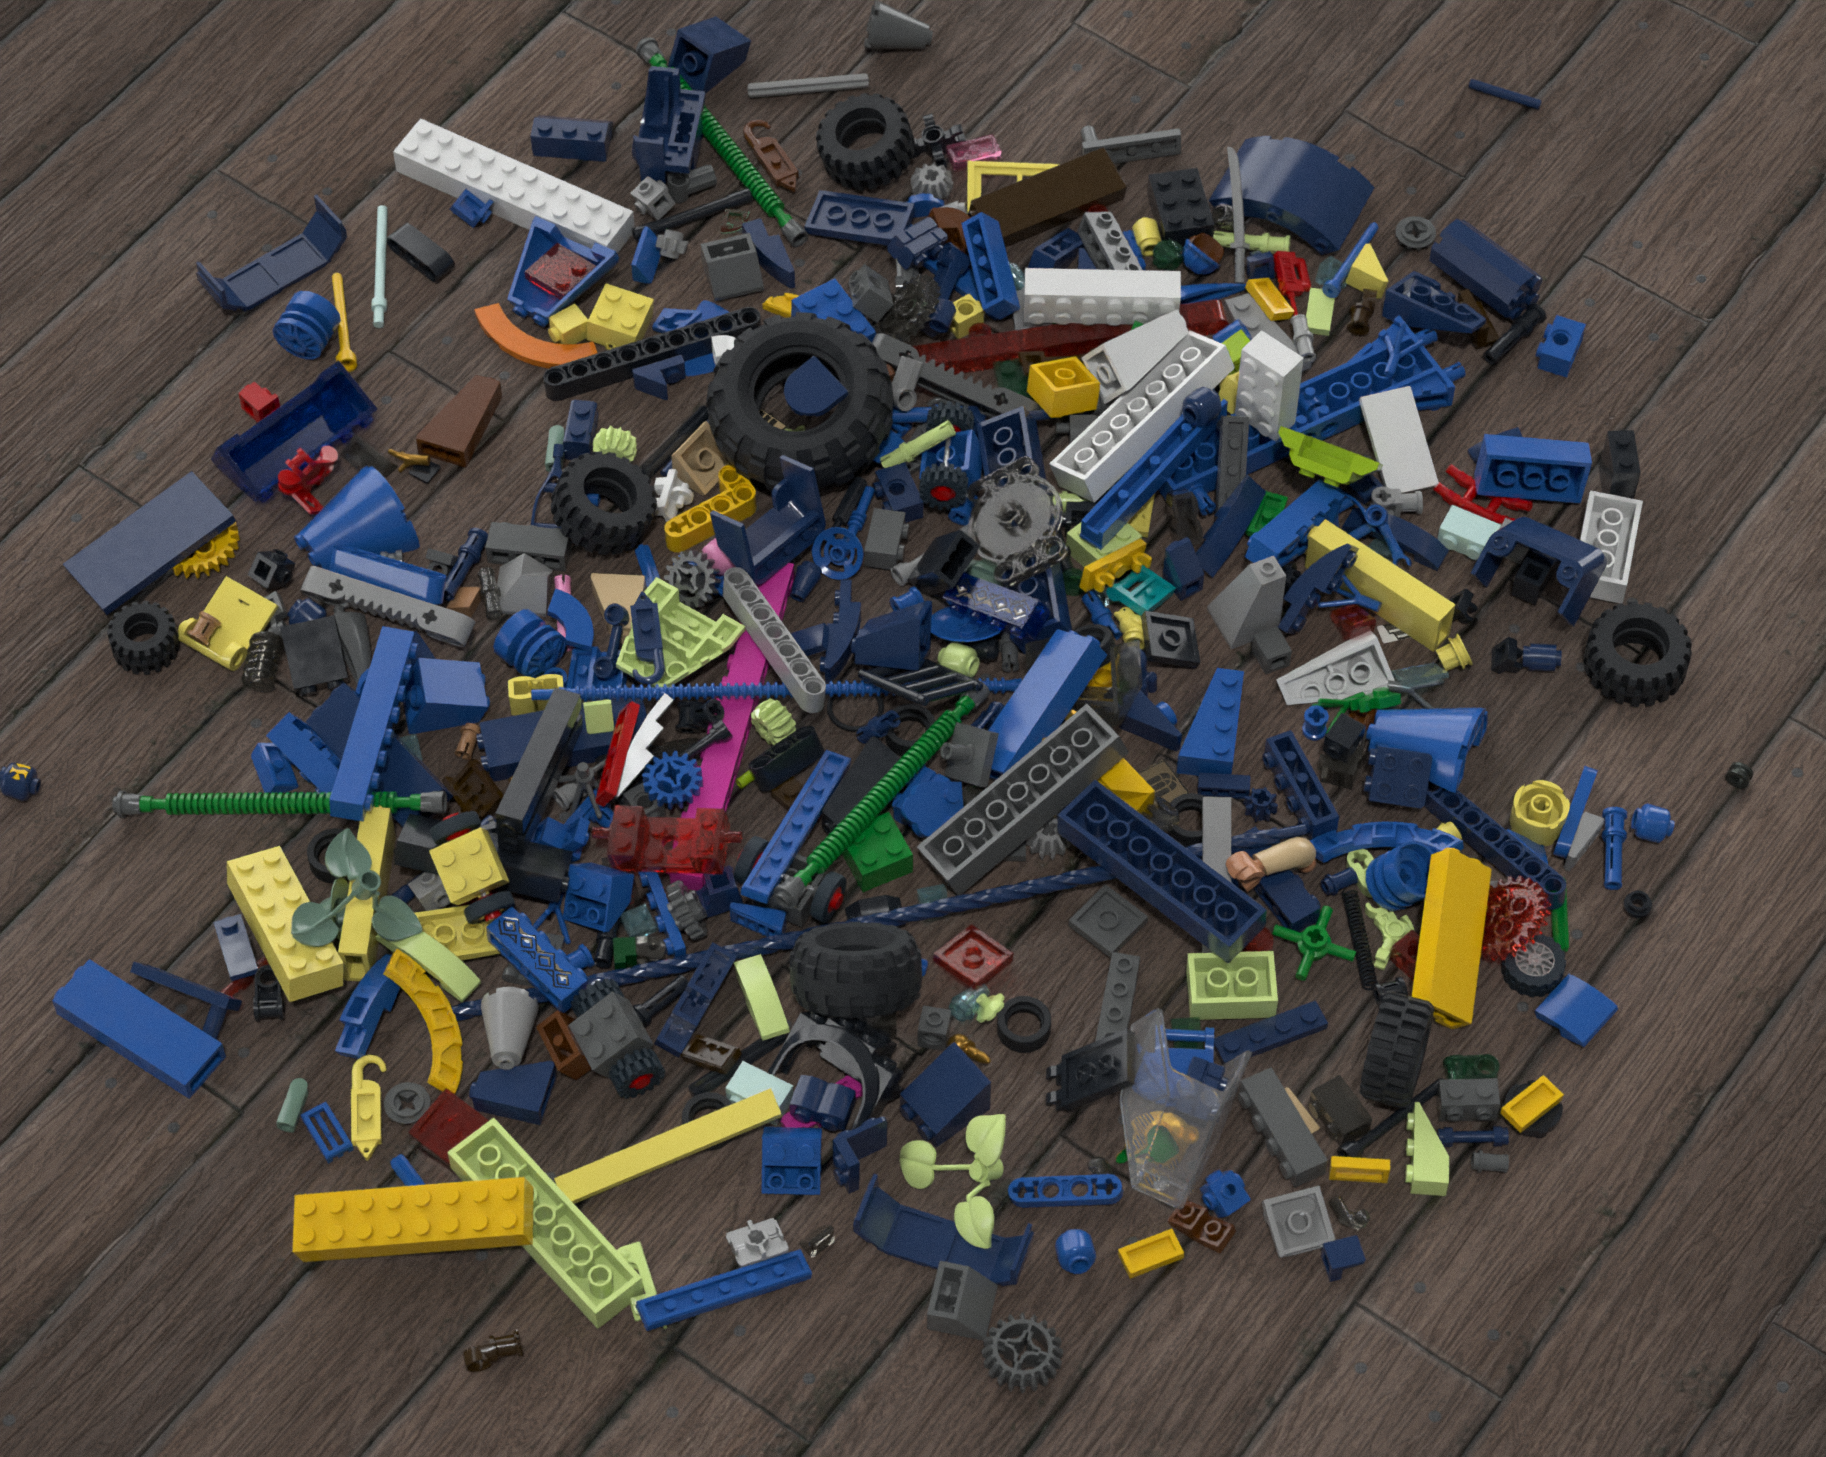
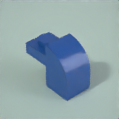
M547 817L539 823L531 842L573 851L571 862L580 859L582 848L589 839L587 831L590 821L579 817L566 826Z

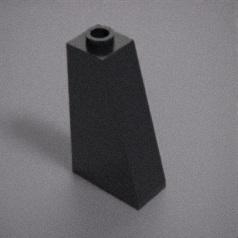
M875 736L870 738L821 811V826L827 835L837 827L881 778L901 759ZM905 785L899 792H903L907 786Z

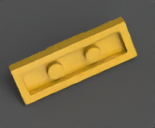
M1140 538L1085 566L1079 587L1085 592L1094 588L1102 593L1105 584L1111 588L1115 578L1121 577L1126 571L1132 569L1134 572L1140 573L1142 565L1150 568L1152 558L1144 553L1147 543Z

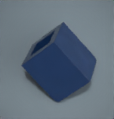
M1357 1235L1323 1243L1321 1258L1330 1282L1340 1280L1343 1269L1365 1263L1366 1259Z

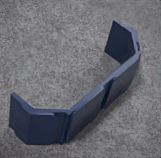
M317 194L314 196L316 212L303 233L225 278H214L200 262L196 263L198 270L196 272L197 280L223 309L238 310L237 308L244 312L253 309L279 294L284 288L298 283L324 268L332 261L331 258L339 251L346 240L347 233L342 221Z
M873 1174L853 1223V1232L885 1254L934 1269H938L940 1261L969 1266L995 1284H1000V1286L1018 1283L1034 1240L1032 1224L1028 1223L1024 1235L1004 1238L992 1234L991 1248L985 1249L974 1246L960 1235L954 1221L899 1204L878 1187L877 1174Z

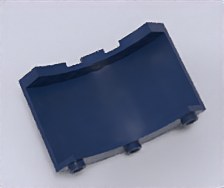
M1271 136L1252 137L1245 139L1237 152L1244 216L1268 220L1289 229L1307 241L1320 255L1340 249L1375 188L1353 166L1349 169L1338 162L1339 157L1302 140L1284 137L1283 140L1272 139ZM1229 167L1208 200L1223 218L1234 216Z

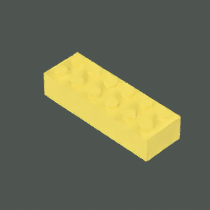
M274 847L227 861V885L289 1002L343 986V962L333 943L331 942L322 947H309L296 941L291 934V920L294 911L301 904L310 901L281 847Z

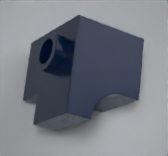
M729 865L704 874L706 883L701 889L696 891L707 913V917L704 919L729 911L732 902L744 904L738 882L734 878L733 867Z

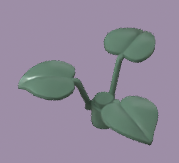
M349 828L340 832L332 840L325 854V864L334 877L343 878L347 876L349 881H354L351 887L352 892L328 915L325 908L320 904L306 902L297 907L291 920V934L296 941L309 947H322L331 943L338 934V927L331 919L353 898L367 900L372 897V908L377 911L372 916V925L376 933L382 938L389 941H400L420 934L423 930L415 913L401 899L394 896H384L378 904L380 892L377 889L381 885V879L375 871L370 870L372 864L370 854L364 845L355 838Z

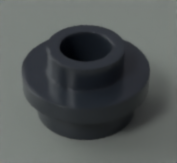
M1636 890L1625 897L1623 907L1630 916L1642 918L1650 913L1652 901L1647 893ZM1633 904H1639L1641 907H1636Z

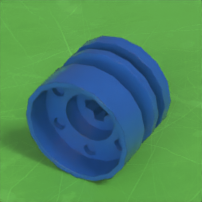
M299 291L293 295L285 312L281 314L273 328L274 338L279 345L294 356L310 360L316 359L321 355L329 338L332 337L341 321L340 314L335 306L324 297L310 291Z
M523 609L515 613L502 626L495 638L493 648L496 655L510 666L514 665V669L523 676L537 678L558 664L565 651L566 638L550 625H546L545 621L531 610Z
M1411 841L1405 842L1373 859L1366 870V883L1374 901L1384 909L1401 911L1416 902L1424 900L1431 854L1434 853L1426 845Z

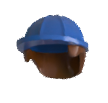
M1201 233L1185 240L1182 258L1186 267L1196 274H1208L1220 268L1224 249L1213 237Z

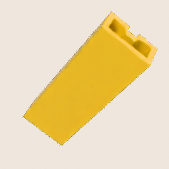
M1445 848L1443 851L1431 854L1412 997L1429 1001L1434 1006L1433 1017L1436 1018L1435 1022L1453 1030L1472 1024L1492 869L1481 864L1478 859L1469 858L1461 854L1458 849Z

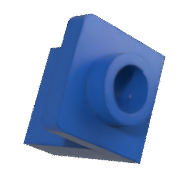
M465 189L449 210L474 228L479 221L484 223L491 215L492 211L489 208L494 201L489 199L485 204Z

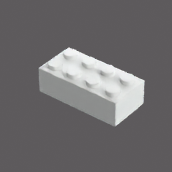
M1261 330L1241 351L1235 415L1249 417V424L1256 428L1262 435L1277 441L1280 438L1278 433L1280 426L1290 428L1296 421L1304 358Z
M1590 491L1580 540L1599 548L1607 558L1606 568L1590 596L1591 598L1623 603L1643 501Z

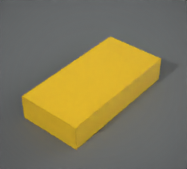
M1269 277L1248 280L1245 286L1246 290L1270 321L1291 319L1294 310Z
M1543 1075L1503 1106L1501 1114L1521 1133L1561 1102L1564 1094Z
M1331 1156L1329 1180L1388 1182L1390 1173L1389 1159Z
M1169 1229L1118 1249V1256L1131 1279L1183 1259L1184 1251L1173 1229Z

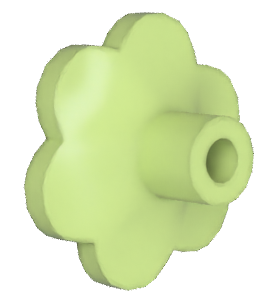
M1000 993L996 996L991 995L987 997L985 994H981L977 998L976 1002L980 1007L977 1009L978 1016L976 1019L979 1023L985 1020H992L997 1012L1002 1010L1004 1007V995Z

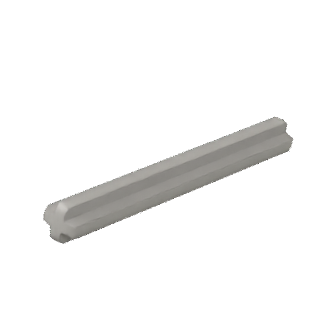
M865 73L750 83L747 89L750 98L860 89L869 87V78Z

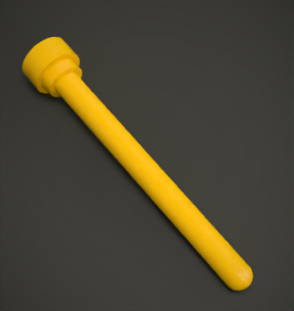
M334 273L332 275L335 308L341 318L337 327L340 351L336 356V366L341 372H351L357 368V358L355 353L350 350L342 275Z

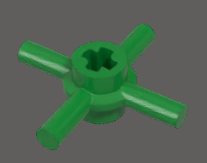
M1329 906L1322 907L1316 925L1307 927L1301 933L1277 924L1274 927L1272 935L1297 943L1298 949L1303 956L1295 975L1298 980L1305 981L1313 961H1318L1327 954L1351 962L1355 959L1356 951L1331 943V938L1326 931L1333 913V909Z

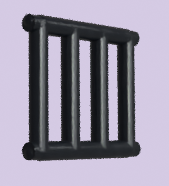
M927 658L919 671L878 667L867 671L861 669L858 672L860 679L922 706H927L932 701L965 692L981 691L983 688L982 682Z

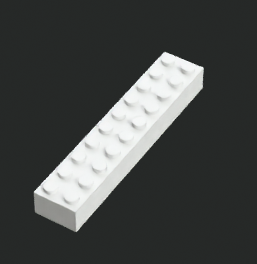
M421 118L393 151L397 172L456 198H459L463 191L467 189L485 204L491 199L494 201L489 208L492 214L530 230L534 217L537 216L555 224L563 236L591 249L596 242L616 251L618 254L631 237L632 228L635 227L633 211Z

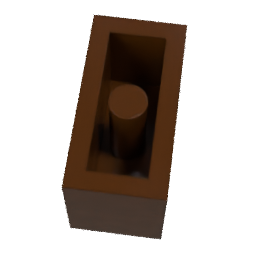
M557 1010L537 1025L536 1028L558 1071L577 1080L592 1068L568 1026L576 1019Z

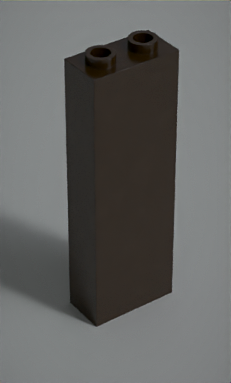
M1103 147L971 200L968 216L972 218L983 212L997 220L1006 248L1082 217L1085 212H1094L1124 200L1127 186Z

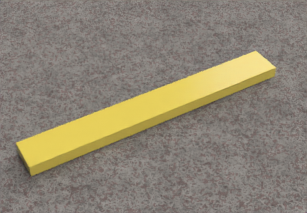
M770 1088L554 1179L559 1189L575 1204L783 1116Z

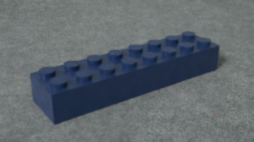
M1094 780L1058 814V833L1228 964L1265 928L1267 909L1097 780Z

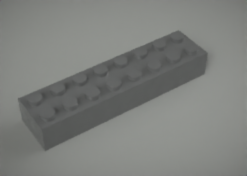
M1086 704L926 838L917 848L928 864L957 895H961L1129 752L1119 735Z

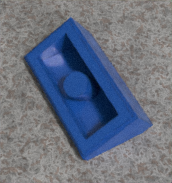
M649 227L643 228L631 264L633 281L648 284L653 281L661 257V248L656 247L657 236Z
M258 743L251 754L264 793H285L297 789L299 785L291 764L274 743Z

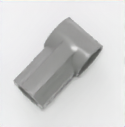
M901 356L893 382H891L895 403L893 407L902 411H908L914 407L917 399L914 389L923 366L922 362Z

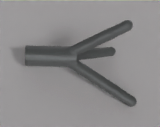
M1444 679L1414 684L1388 680L1387 688L1392 692L1410 694L1426 709H1434L1414 690L1441 685L1445 681Z

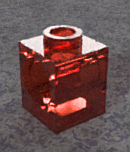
M1411 930L1392 946L1390 961L1414 981L1417 959H1413L1410 956H1417L1420 936L1414 930Z

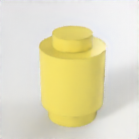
M1147 217L1139 219L1133 225L1137 246L1140 247L1141 253L1144 256L1156 255L1160 252L1162 245L1157 222Z

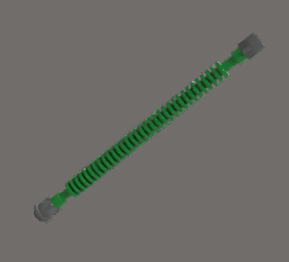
M644 38L639 41L635 50L639 58L644 59L651 66L668 68L664 54L659 49L658 42L654 38ZM680 75L681 89L692 90ZM704 105L702 113L703 135L743 185L749 188L752 196L766 214L771 218L776 217L778 219L781 232L793 247L803 245L808 239L806 230L798 222H795L789 214H785L783 211L784 203Z
M984 683L981 691L973 690L962 693L959 701L956 703V708L953 711H944L934 724L928 728L888 773L881 778L871 791L807 857V867L804 870H799L793 877L789 876L782 885H777L774 888V898L779 906L793 909L798 905V900L807 891V886L812 882L813 875L815 873L823 874L852 841L859 836L882 809L886 807L953 735L956 722L961 723L960 718L963 715H968L973 708L977 709L987 699L990 691Z
M119 791L117 796L113 798L112 807L114 813H117L119 818H126L127 815L153 813L154 810H166L167 815L330 814V796L332 792L168 793L166 799H154L153 796ZM396 791L372 792V795H374L373 806L390 808L391 814H396L398 808H410L411 811L446 813L447 795L445 791L411 794L410 797H398Z

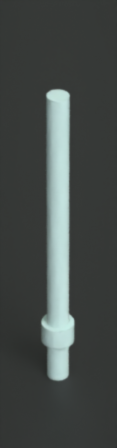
M380 205L377 208L375 292L371 304V310L374 312L373 325L376 328L384 326V313L387 310V300L385 298L387 207L384 205Z

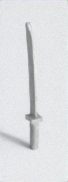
M1229 146L1227 152L1232 187L1235 242L1230 243V248L1235 250L1236 256L1235 284H1245L1244 253L1246 249H1250V244L1245 243L1239 158L1235 150Z

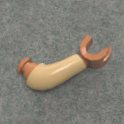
M1295 837L1253 854V859L1245 851H1240L1231 855L1226 861L1227 872L1233 879H1237L1248 892L1266 875L1292 868H1298L1299 871L1304 873L1312 871L1316 866V849L1308 839Z

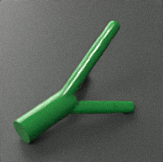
M1359 692L1342 700L1319 698L1318 703L1312 704V706L1317 705L1323 708L1340 707L1326 734L1340 714H1344L1348 708H1351L1350 699L1362 697V695H1365L1364 692Z

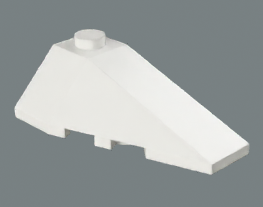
M1372 631L1352 638L1276 679L1287 705L1318 702L1319 698L1342 700L1359 692H1364L1366 695L1373 693L1374 688L1387 687L1388 680L1395 681L1378 638Z

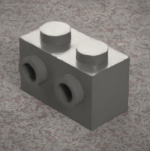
M874 508L864 550L865 566L891 570L892 567L898 564V560L903 561L905 545H902L903 539H908L910 524L906 523L905 512Z
M1497 1078L1439 1080L1436 1093L1438 1122L1496 1120L1500 1107Z

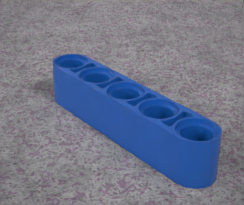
M332 546L329 571L431 604L443 603L446 575L351 546Z

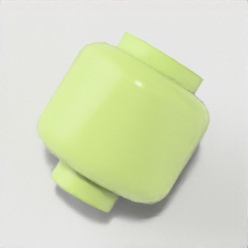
M952 642L946 648H942L938 655V662L941 665L969 677H973L977 673L980 665L976 650L958 642Z

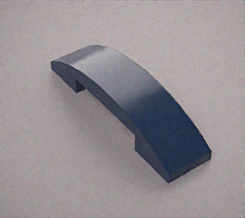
M1360 508L1352 509L1342 526V530L1350 533L1367 522ZM1378 513L1376 515V521H1379L1381 519V513ZM1388 514L1387 523L1400 548L1414 554L1413 561L1438 571L1449 553V549L1434 536L1418 526ZM1377 527L1375 532L1372 531L1362 537V539L1366 540L1368 535L1385 542L1382 537L1383 535H1381Z

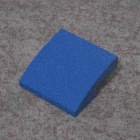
M598 646L592 647L591 651L575 648L572 649L567 688L575 689L577 685L580 689H583L585 685L589 689L592 685L595 688H599L600 685H603V688H607L608 685H611V688H615L616 685H619V688H623L626 685L628 674L619 669L612 678H600L594 673L593 666L599 657H606L607 652H601ZM618 650L617 660L621 650Z
M1568 974L1538 1006L1535 1014L1537 1019L1559 1028L1561 1037L1585 1047L1616 1013L1618 1007L1608 997L1588 983Z

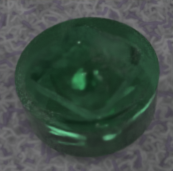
M1070 568L1064 571L1063 579L1066 594L1078 596L1084 592L1079 587L1083 571L1080 569Z

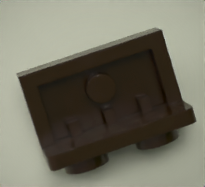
M1469 289L1459 291L1457 302L1469 305L1486 318V323L1473 333H1467L1476 349L1494 344L1500 337L1479 301L1475 302Z
M471 758L455 778L445 776L442 779L443 784L453 794L452 799L456 800L460 805L461 813L476 811L480 821L486 816L492 815L498 809L504 796L481 763L476 759Z

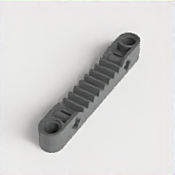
M878 333L872 341L880 358L886 364H889L895 373L901 356L923 363L916 386L954 403H961V406H977L981 414L990 419L1021 406H1024L1027 411L1040 410V406L1035 401L1007 388L999 387L992 390V385L990 384L986 388H982L981 380L973 384L972 376L966 380L963 379V372L955 376L954 368L952 367L946 372L944 371L945 364L943 363L938 367H935L934 359L926 363L925 355L919 358V354L914 347L888 335Z

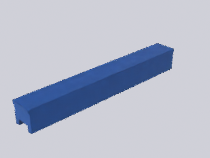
M1225 399L1221 401L1220 414L1204 426L1189 423L1182 414L1081 520L1080 537L1099 550H1102L1216 429V424L1221 419V415L1227 416L1228 401Z

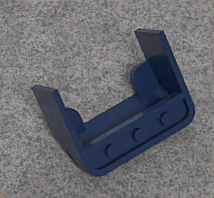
M784 455L779 458L784 479L772 490L773 508L747 529H745L744 524L714 510L710 513L718 547L737 568L744 569L757 585L766 582L810 546L816 537L825 530L826 526L814 468Z
M1519 517L1494 532L1489 537L1471 571L1473 577L1482 586L1487 588L1502 559L1514 550L1516 544L1561 563L1557 569V579L1561 585L1570 589L1558 613L1569 625L1574 627L1606 568L1607 558L1605 554L1595 546L1528 517Z

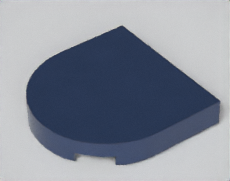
M815 356L795 370L788 377L784 387L787 405L794 413L800 416H821L849 395L845 387Z

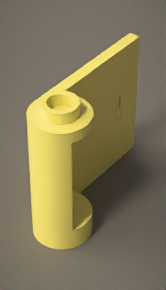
M226 576L204 609V612L212 615L222 623L220 627L215 628L208 639V646L201 645L187 635L188 630H192L198 621L194 618L185 620L180 624L178 639L180 642L227 669L235 671L242 665L279 606Z

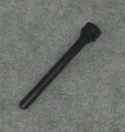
M720 718L712 724L713 727L709 729L710 733L678 754V757H682L687 753L690 760L716 741L717 743H720L722 740L726 742L733 735ZM642 779L640 782H638L637 784H635L634 786H632L630 789H632V788L636 787L637 785L643 783V779ZM623 794L617 800L620 805H624Z
M1438 1078L1413 1097L1408 1107L1396 1110L1359 1140L1346 1141L1337 1148L1338 1156L1362 1158L1367 1147L1407 1118V1113H1413L1415 1102H1419L1422 1106L1433 1098L1437 1093L1439 1080L1445 1079Z

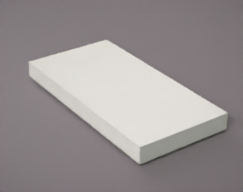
M1407 386L1360 397L1359 402L1376 461L1383 464L1380 475L1384 487L1400 489L1401 494L1435 487L1438 479L1411 387Z

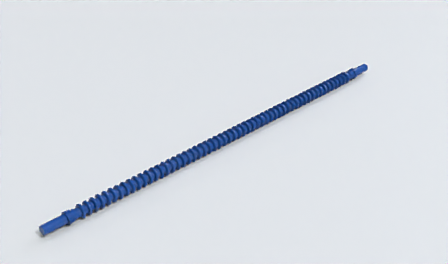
M1002 677L1000 681H997V678H993V681H990L989 678H986L982 682L994 694H997L998 691L1005 694V691L1015 692L1022 679L1005 680ZM847 680L844 684H841L840 681H837V684H833L830 681L829 684H826L825 695L829 694L831 698L833 694H837L838 697H841V694H845L846 697L849 694H853V697H856L857 694H861V697L868 694L871 697L875 693L879 697L881 693H884L885 696L891 693L870 683H864V680H861L860 683L854 680L851 684ZM736 682L734 686H731L730 683H727L726 686H723L722 683H719L718 686H715L714 683H711V686H707L706 683L703 686H699L696 683L692 687L688 683L686 687H683V684H679V687H675L674 684L671 687H667L666 684L663 687H659L658 684L655 687H651L650 684L647 687H643L640 684L638 688L634 684L631 688H627V685H624L623 688H619V685H616L615 688H611V685H608L607 688H603V685L595 688L592 685L590 689L586 685L583 689H580L578 685L575 689L559 687L562 690L581 694V699H584V702H587L588 699L595 701L596 699L611 700L613 698L617 702L620 698H623L625 702L628 698H631L632 701H635L636 698H639L640 701H643V698H647L648 701H651V698H655L656 701H659V698L664 693L672 698L673 701L676 697H679L680 700H683V697H687L688 700H691V697H695L696 700L699 697H703L704 700L707 697H711V699L719 697L722 700L726 696L729 700L731 696H734L735 699H738L739 696H742L743 699H746L747 696H750L751 699H754V696H758L759 699H762V696H766L769 699L773 695L777 699L779 695H782V698L790 695V698H793L783 682L782 685H778L777 682H774V685H770L769 682L766 685H762L761 682L758 685H754L751 682L749 686L745 682H743L742 686H739ZM531 689V700H549L554 689Z

